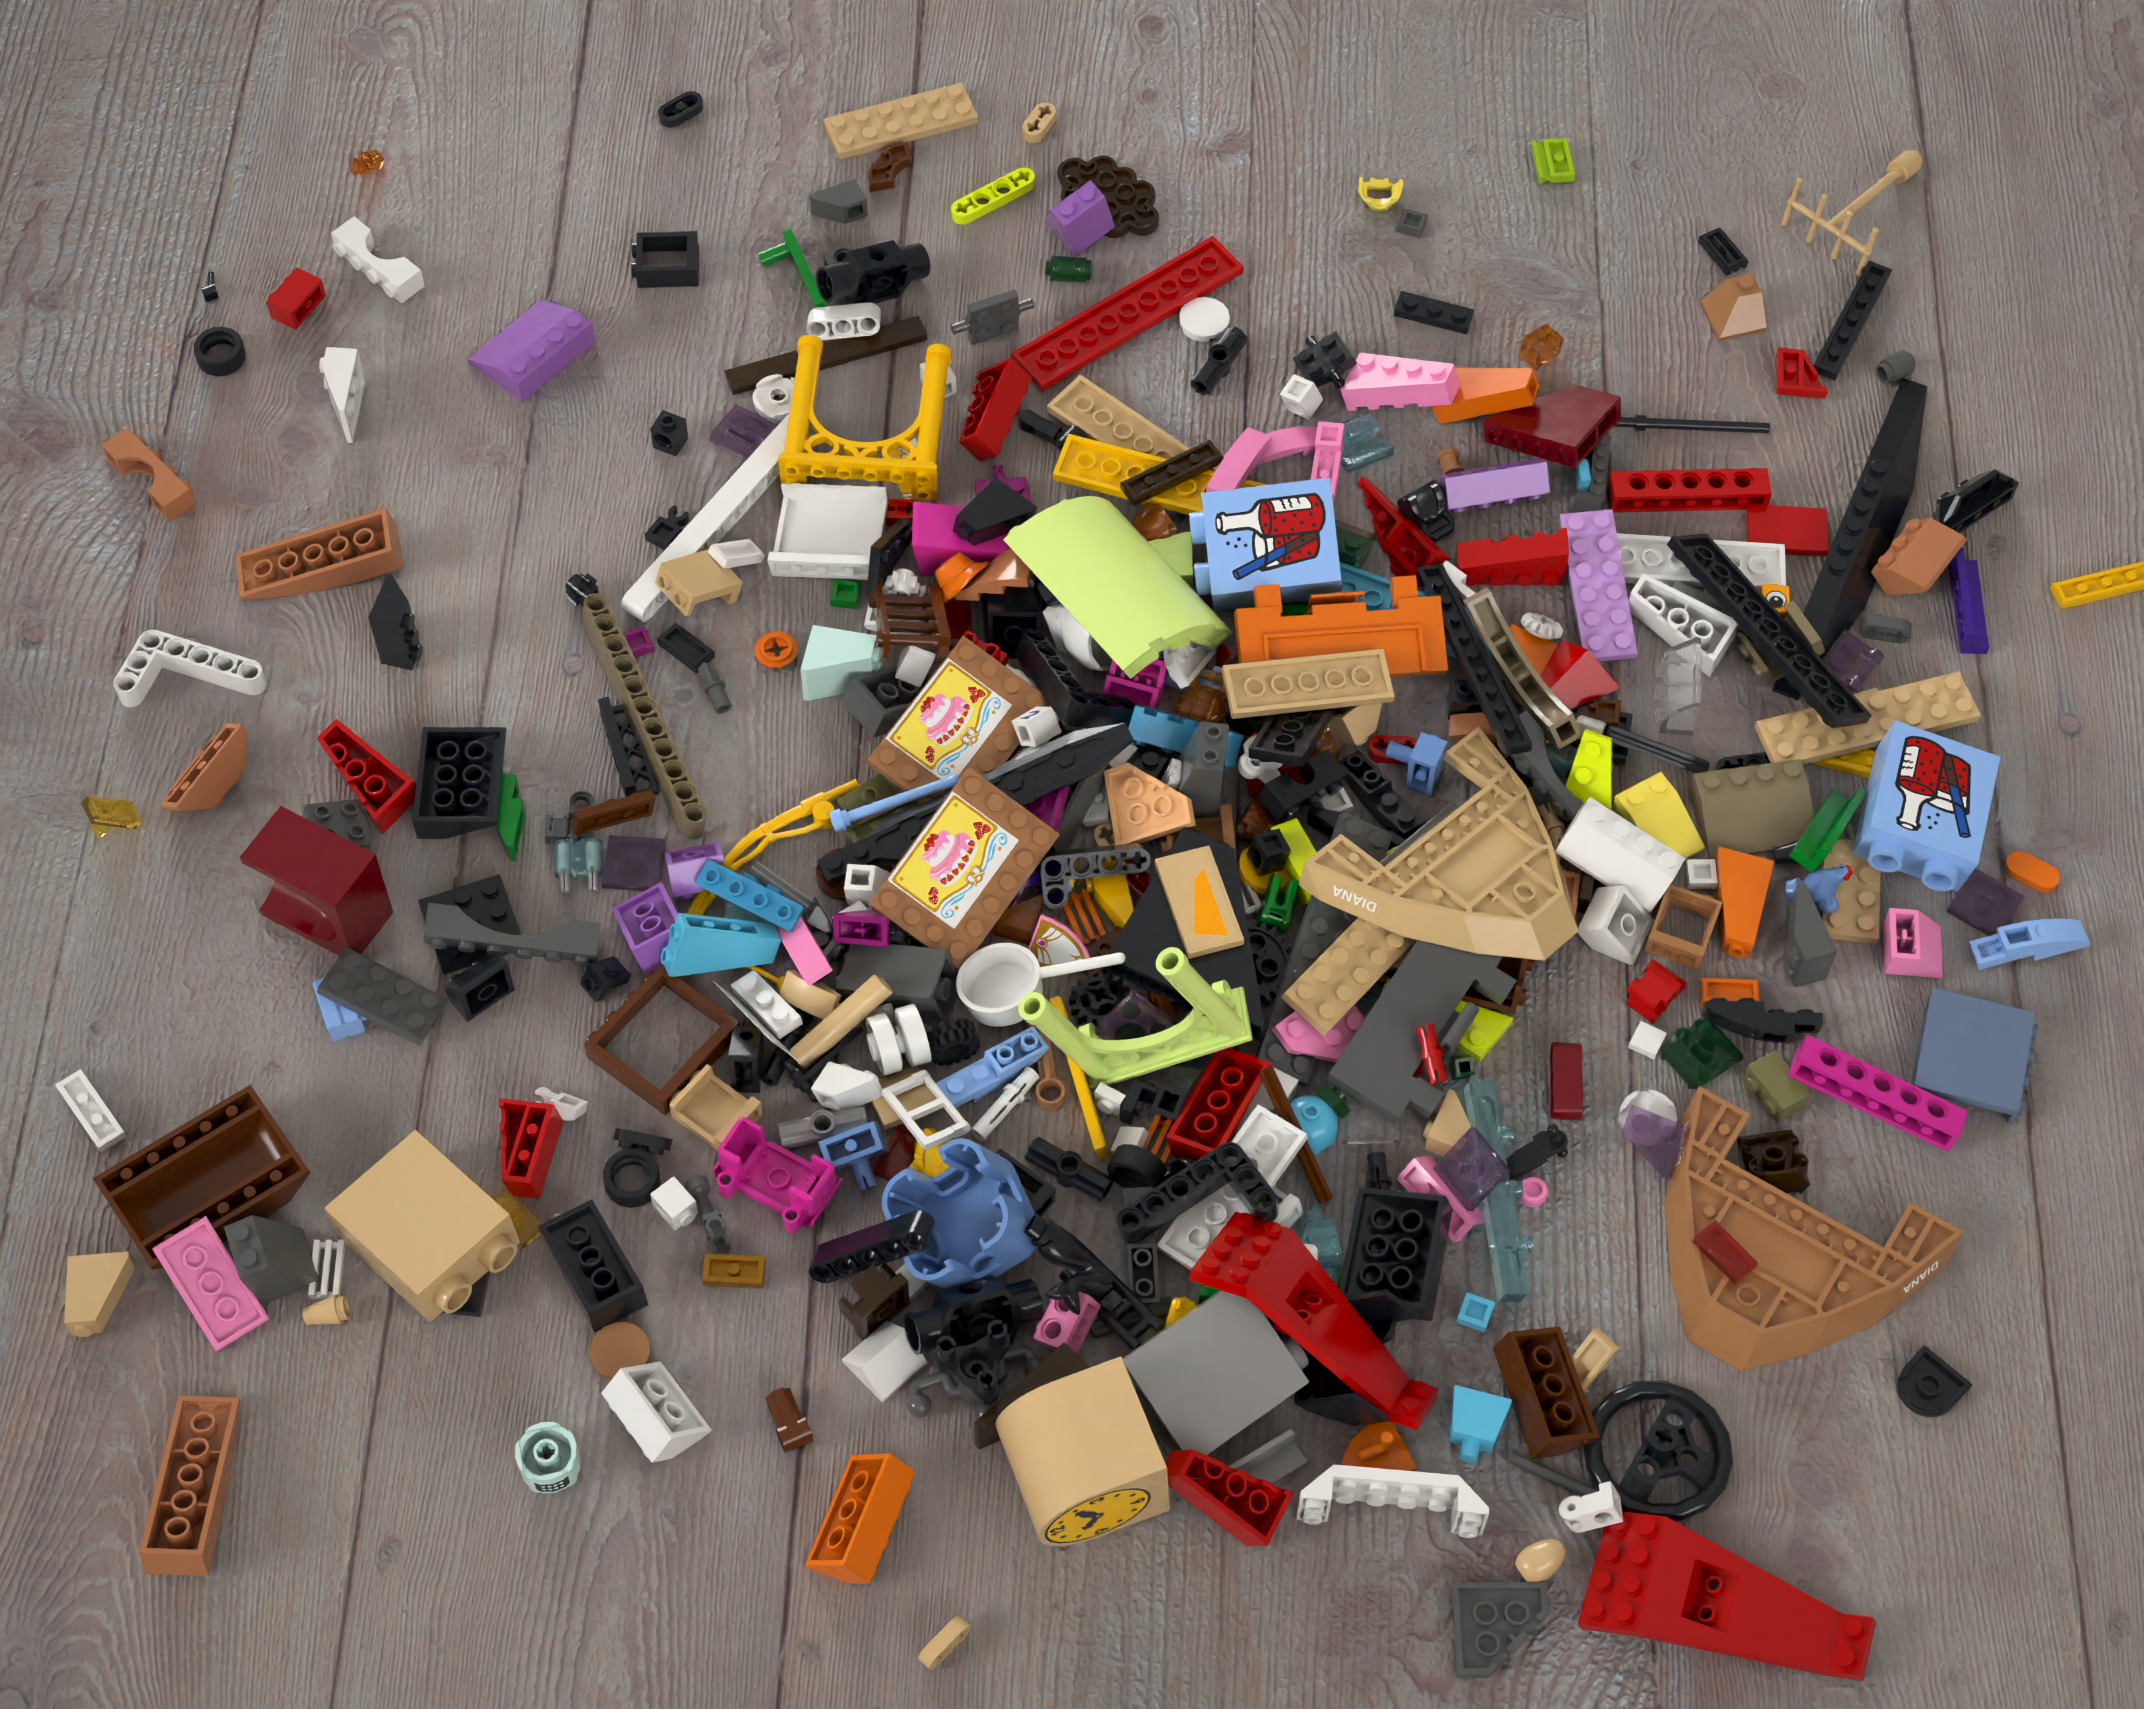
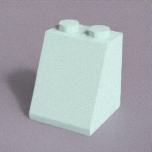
M813 625L800 669L803 700L810 701L844 694L852 677L882 670V662H879L881 647L876 646V635Z

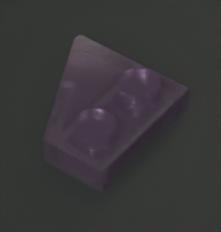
M1632 1104L1622 1133L1659 1174L1667 1179L1688 1126Z

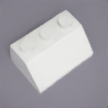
M661 1361L621 1368L601 1393L609 1403V1407L617 1414L628 1433L633 1436L644 1455L652 1463L674 1458L711 1431V1428Z

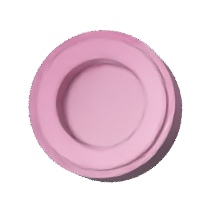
M1538 1177L1523 1179L1517 1191L1519 1201L1530 1208H1536L1544 1204L1548 1195L1546 1183Z

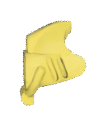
M1359 177L1358 193L1372 211H1386L1400 198L1403 189V179H1399L1398 183L1392 184L1389 183V178L1379 180L1370 177V182H1364L1363 177ZM1367 190H1389L1391 197L1387 199H1374L1367 195Z

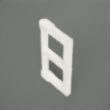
M927 1070L912 1074L911 1077L881 1090L882 1096L924 1150L954 1137H960L971 1130L970 1124L965 1121L945 1096ZM925 1083L936 1097V1100L907 1112L895 1096ZM944 1108L956 1124L926 1137L915 1123V1120Z

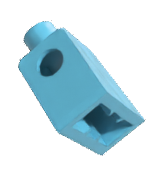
M1455 1385L1451 1398L1449 1442L1461 1446L1460 1460L1467 1463H1476L1479 1450L1487 1453L1492 1452L1507 1418L1512 1399Z

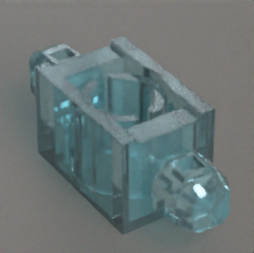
M1311 1207L1306 1214L1307 1222H1305V1229L1301 1234L1304 1244L1316 1246L1318 1249L1317 1262L1337 1286L1339 1280L1338 1272H1340L1344 1257L1335 1220H1326L1320 1207Z

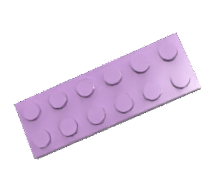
M1613 509L1560 514V529L1567 528L1569 557L1567 572L1580 647L1588 649L1598 662L1636 658L1638 652Z

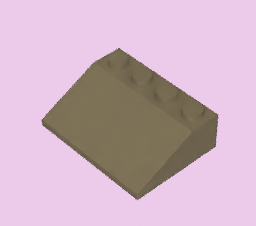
M1801 759L1694 773L1688 790L1708 859H1715L1719 847L1750 855L1772 853L1773 847H1779L1799 840L1814 817L1809 783Z

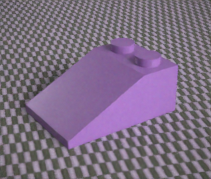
M660 882L612 908L622 932L646 976L652 971L655 972L661 965L664 966L661 963V953L663 948L667 947L670 927L673 923L675 924L678 915L663 883Z

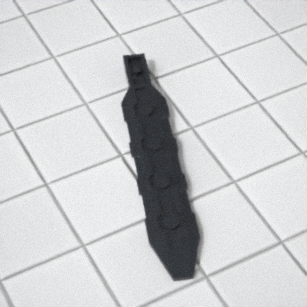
M1126 723L1077 730L1047 743L1046 747L1018 760L1012 759L999 765L994 771L982 777L1018 804L1026 807L1034 803L1037 798L1063 786L1069 787L1095 775L1128 747L1134 739ZM953 787L945 790L944 794L916 807L911 806L887 817L868 837L818 859L829 887L845 880L847 864L876 866L880 863L899 862Z

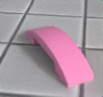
M1318 422L1311 480L1330 478L1334 505L1341 466L1345 426L1344 423Z
M1291 427L1267 433L1272 438L1257 465L1301 452L1303 457L1315 454L1317 427Z

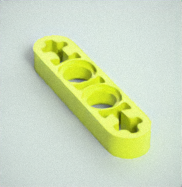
M1029 168L1016 169L958 199L951 206L952 220L956 224H968L1030 192L1035 186L1034 172ZM999 188H1008L1010 190L1006 194L997 192ZM981 198L989 200L987 204H979L976 201Z

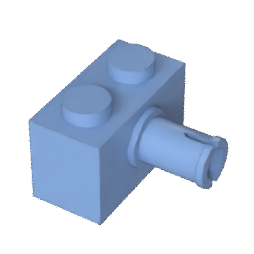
M1421 732L1414 749L1391 740L1385 757L1408 764L1405 788L1431 797L1443 772V758L1447 748V741L1436 735Z
M871 1121L818 1142L824 1160L834 1165L835 1172L846 1167H852L860 1192L869 1190L868 1186L871 1188L878 1186L869 1161L875 1156L888 1152L878 1123Z

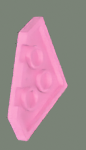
M1354 1005L1323 1036L1299 1013L1294 1011L1271 1028V1030L1288 1053L1315 1056L1316 1059L1336 1063L1365 1018L1356 1005Z

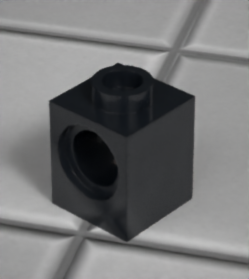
M662 410L650 428L653 448L673 456L678 455L688 439L686 419Z
M1280 829L1255 834L1247 856L1257 875L1262 876L1282 871L1291 849Z

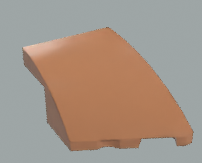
M1010 548L998 555L989 565L976 574L955 595V600L979 601L982 593L1004 594L1006 586L1028 587L1033 572Z

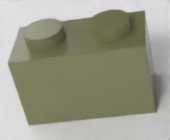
M1774 1050L1749 1064L1743 1080L1747 1090L1755 1094L1759 1099L1766 1114L1772 1116L1779 1123L1804 1109L1811 1093L1802 1082L1788 1076L1790 1067L1780 1054Z

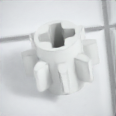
M908 569L893 571L892 576H887L885 585L888 588L887 594L895 596L918 595L920 586L917 583L918 577Z

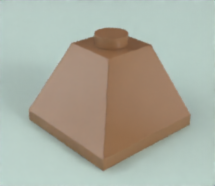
M1753 273L1728 278L1700 301L1718 341L1766 331L1762 291Z

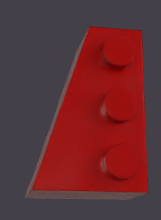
M499 1098V1107L501 1108L500 1131L502 1133V1181L512 1196L540 1199L562 1128L563 1119L554 1104Z

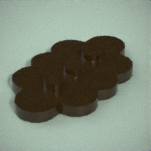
M1106 155L1093 157L1088 162L1080 158H1069L1059 165L1057 175L1060 184L1064 187L1061 191V201L1090 180L1105 196L1115 227L1104 236L1119 238L1129 231L1138 236H1147L1155 232L1159 227V214L1153 207L1156 200L1155 189L1149 182L1137 180L1136 173L1131 168L1117 167L1116 161Z

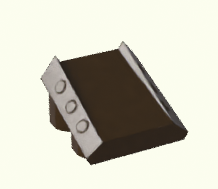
M1792 1129L1741 1136L1737 1139L1747 1172L1785 1193L1799 1192L1802 1194L1810 1186L1807 1176L1809 1161L1804 1154L1800 1153L1799 1139L1794 1135Z

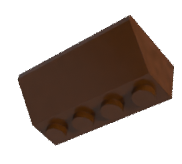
M1560 1327L1508 1332L1493 1347L1531 1459L1559 1456L1600 1438Z

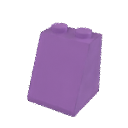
M1091 180L1050 209L1046 218L1048 226L1074 256L1115 227L1105 196Z

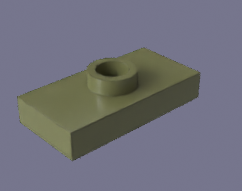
M879 773L837 799V802L843 810L846 809L848 812L897 794L887 778Z

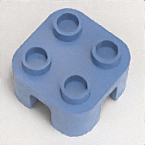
M964 1138L953 1139L938 1148L942 1161L952 1166L938 1176L929 1177L912 1168H907L896 1174L884 1189L882 1209L886 1220L917 1210L925 1211L933 1216L935 1225L926 1249L905 1256L903 1259L912 1275L942 1289L989 1276L996 1278L1028 1258L1036 1248V1246L1031 1244L1032 1239L1024 1233L1035 1212L1015 1168L1003 1156L971 1140Z

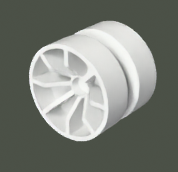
M914 1004L894 1010V1028L885 1012L865 1019L868 1047L874 1062L877 1063L883 1076L902 1071V1053H904L911 1067L931 1062V1052L925 1028Z

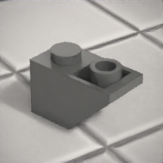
M855 178L809 194L810 212L814 216L843 224L868 216L867 199Z

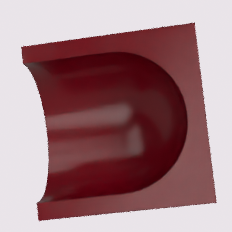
M282 806L278 808L240 856L242 864L275 880L267 899L259 909L261 915L339 956L345 947L362 954L393 914L376 854Z

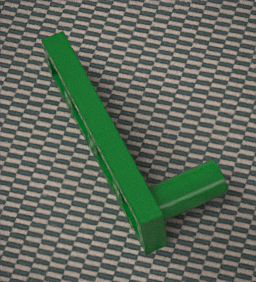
M791 228L783 231L782 235L785 242L758 253L763 267L791 256L814 307H826L825 301L818 291L815 279Z

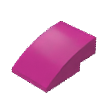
M1159 657L1131 679L1113 660L1102 694L1123 696L1132 700L1136 705L1141 704L1158 709L1169 672L1165 666L1164 658Z

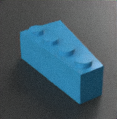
M1138 704L1135 705L1128 729L1134 739V744L1147 747L1152 744L1159 746V751L1175 755L1176 751L1181 753L1200 724V721ZM1230 730L1228 732L1225 770L1227 771L1229 766H1236L1244 734Z

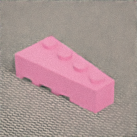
M1360 353L1356 359L1357 364L1352 367L1345 380V385L1341 388V393L1347 411H1357V407L1368 406L1369 410L1379 409L1380 405H1394V408H1404L1412 403H1417L1418 407L1451 405L1460 388V382L1454 364Z

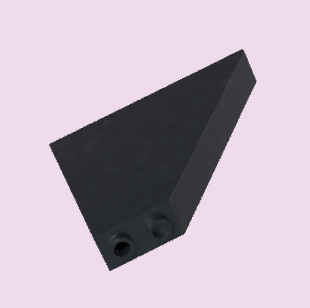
M1183 827L1167 856L1210 846L1243 935L1244 945L1189 959L1158 872H1156L1108 954L1123 953L1126 956V960L1122 964L1107 966L1106 972L1192 1010L1193 1006L1156 968V959L1164 949L1169 947L1178 948L1186 955L1189 964L1211 987L1215 982L1226 980L1231 989L1244 988L1252 1038L1261 1041L1263 1038L1264 1019L1235 849L1223 841H1215L1206 837L1198 830H1190Z

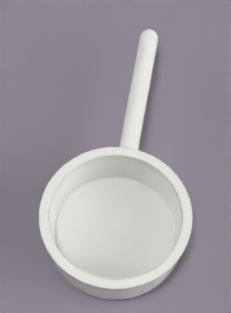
M996 943L976 951L963 963L957 975L956 989L960 999L978 1022L994 1027L1009 1026L1024 1020L1018 1012V1006L1025 995L1032 992L1043 995V978L1122 964L1125 962L1126 956L1123 953H1114L1040 967L1037 958L1029 949L1014 943Z

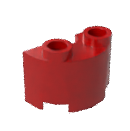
M1653 959L1644 970L1645 975L1640 980L1635 978L1626 990L1630 994L1626 1005L1652 1024L1665 1012L1673 999L1676 1000L1686 989L1688 984L1664 965Z

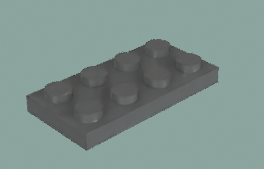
M345 947L317 990V993L419 1046L448 1002L447 998L348 947Z

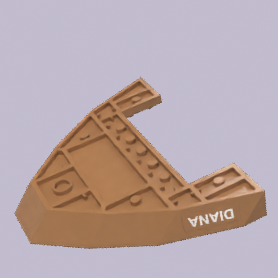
M1698 1086L1679 1124L1664 1203L1670 1275L1689 1342L1740 1371L1810 1354L1877 1324L1944 1269L1964 1231L1911 1202L1886 1245L1882 1247L1725 1159L1748 1122L1751 1114Z

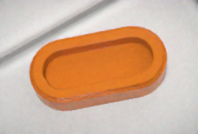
M2023 851L2010 853L2004 863L2005 872L2010 877L2042 893L2054 891L2060 881V874L2055 867Z

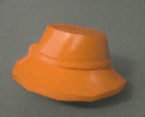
M960 552L945 561L934 572L940 586L943 603L953 598L978 572L989 565V562H975Z

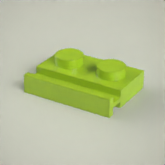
M1567 138L1543 139L1542 142L1532 140L1531 151L1538 183L1542 184L1543 181H1549L1550 183L1574 182L1575 171Z

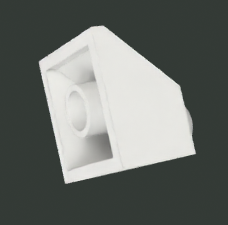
M1624 885L1597 888L1578 927L1577 933L1591 949L1628 965H1634L1654 923V919Z

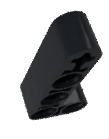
M1139 843L1047 852L1039 863L1043 900L1052 909L1062 908L1066 905L1069 896L1067 880L1140 873L1148 869L1151 862L1150 854ZM1135 852H1139L1143 857L1139 859L1137 864L1132 859H1127L1133 858ZM1120 853H1123L1126 858L1124 859V862L1126 864L1124 866H1122L1123 861L1120 856ZM1112 854L1116 856L1114 865L1105 867L1101 864L1102 858L1105 855ZM1079 857L1088 859L1087 866L1082 870H1077L1073 867L1074 861ZM1057 860L1060 863L1059 869L1053 873L1046 871L1045 865L1048 861ZM1059 888L1062 890V896L1057 900H1051L1047 897L1049 890Z

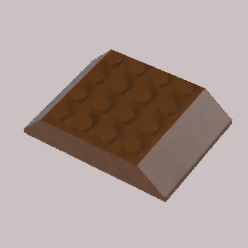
M249 1085L97 1175L93 1180L153 1270L163 1268L152 1250L155 1246L205 1216L223 1243L228 1240L224 1229L225 1226L251 1215L264 1218L292 1200L310 1175V1171L252 1086Z

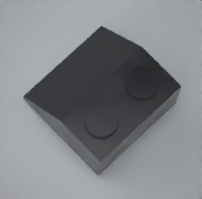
M493 953L485 958L477 959L470 968L461 974L452 976L444 984L449 1001L467 1022L515 990L508 962Z

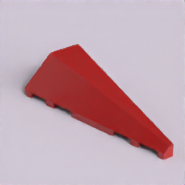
M1363 476L1357 483L1358 487L1363 490L1366 498L1364 501L1365 505L1372 513L1373 526L1383 551L1388 554L1391 566H1389L1391 572L1396 577L1416 575L1417 567L1443 564L1451 559L1413 521L1404 517L1399 512V508L1369 479ZM1416 577L1417 587H1419V586H1421V585H1420V583H1419V581H1418V579H1417V577Z

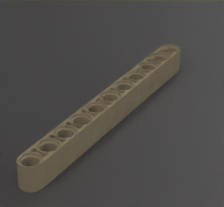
M589 594L584 599L582 623L630 722L635 737L640 743L680 833L689 839L699 838L704 832L707 810L608 600L601 594Z

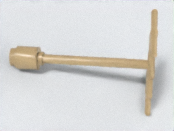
M1915 150L1902 152L1888 164L1887 175L1829 221L1821 217L1828 199L1826 194L1821 196L1816 213L1796 201L1803 181L1802 178H1797L1790 199L1787 201L1788 204L1781 225L1787 226L1792 209H1796L1812 220L1806 237L1807 243L1812 242L1816 228L1820 225L1838 237L1831 254V259L1835 260L1837 258L1843 241L1863 254L1856 271V275L1861 276L1872 253L1871 250L1879 229L1873 228L1868 243L1864 246L1846 234L1853 214L1891 183H1904L1920 170L1923 162L1922 157ZM1843 223L1841 230L1837 228L1840 224Z

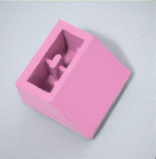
M1889 908L1883 923L1884 974L1942 978L1941 926L1919 910Z

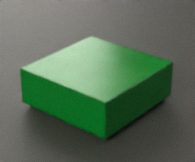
M834 579L830 606L857 609L861 582Z

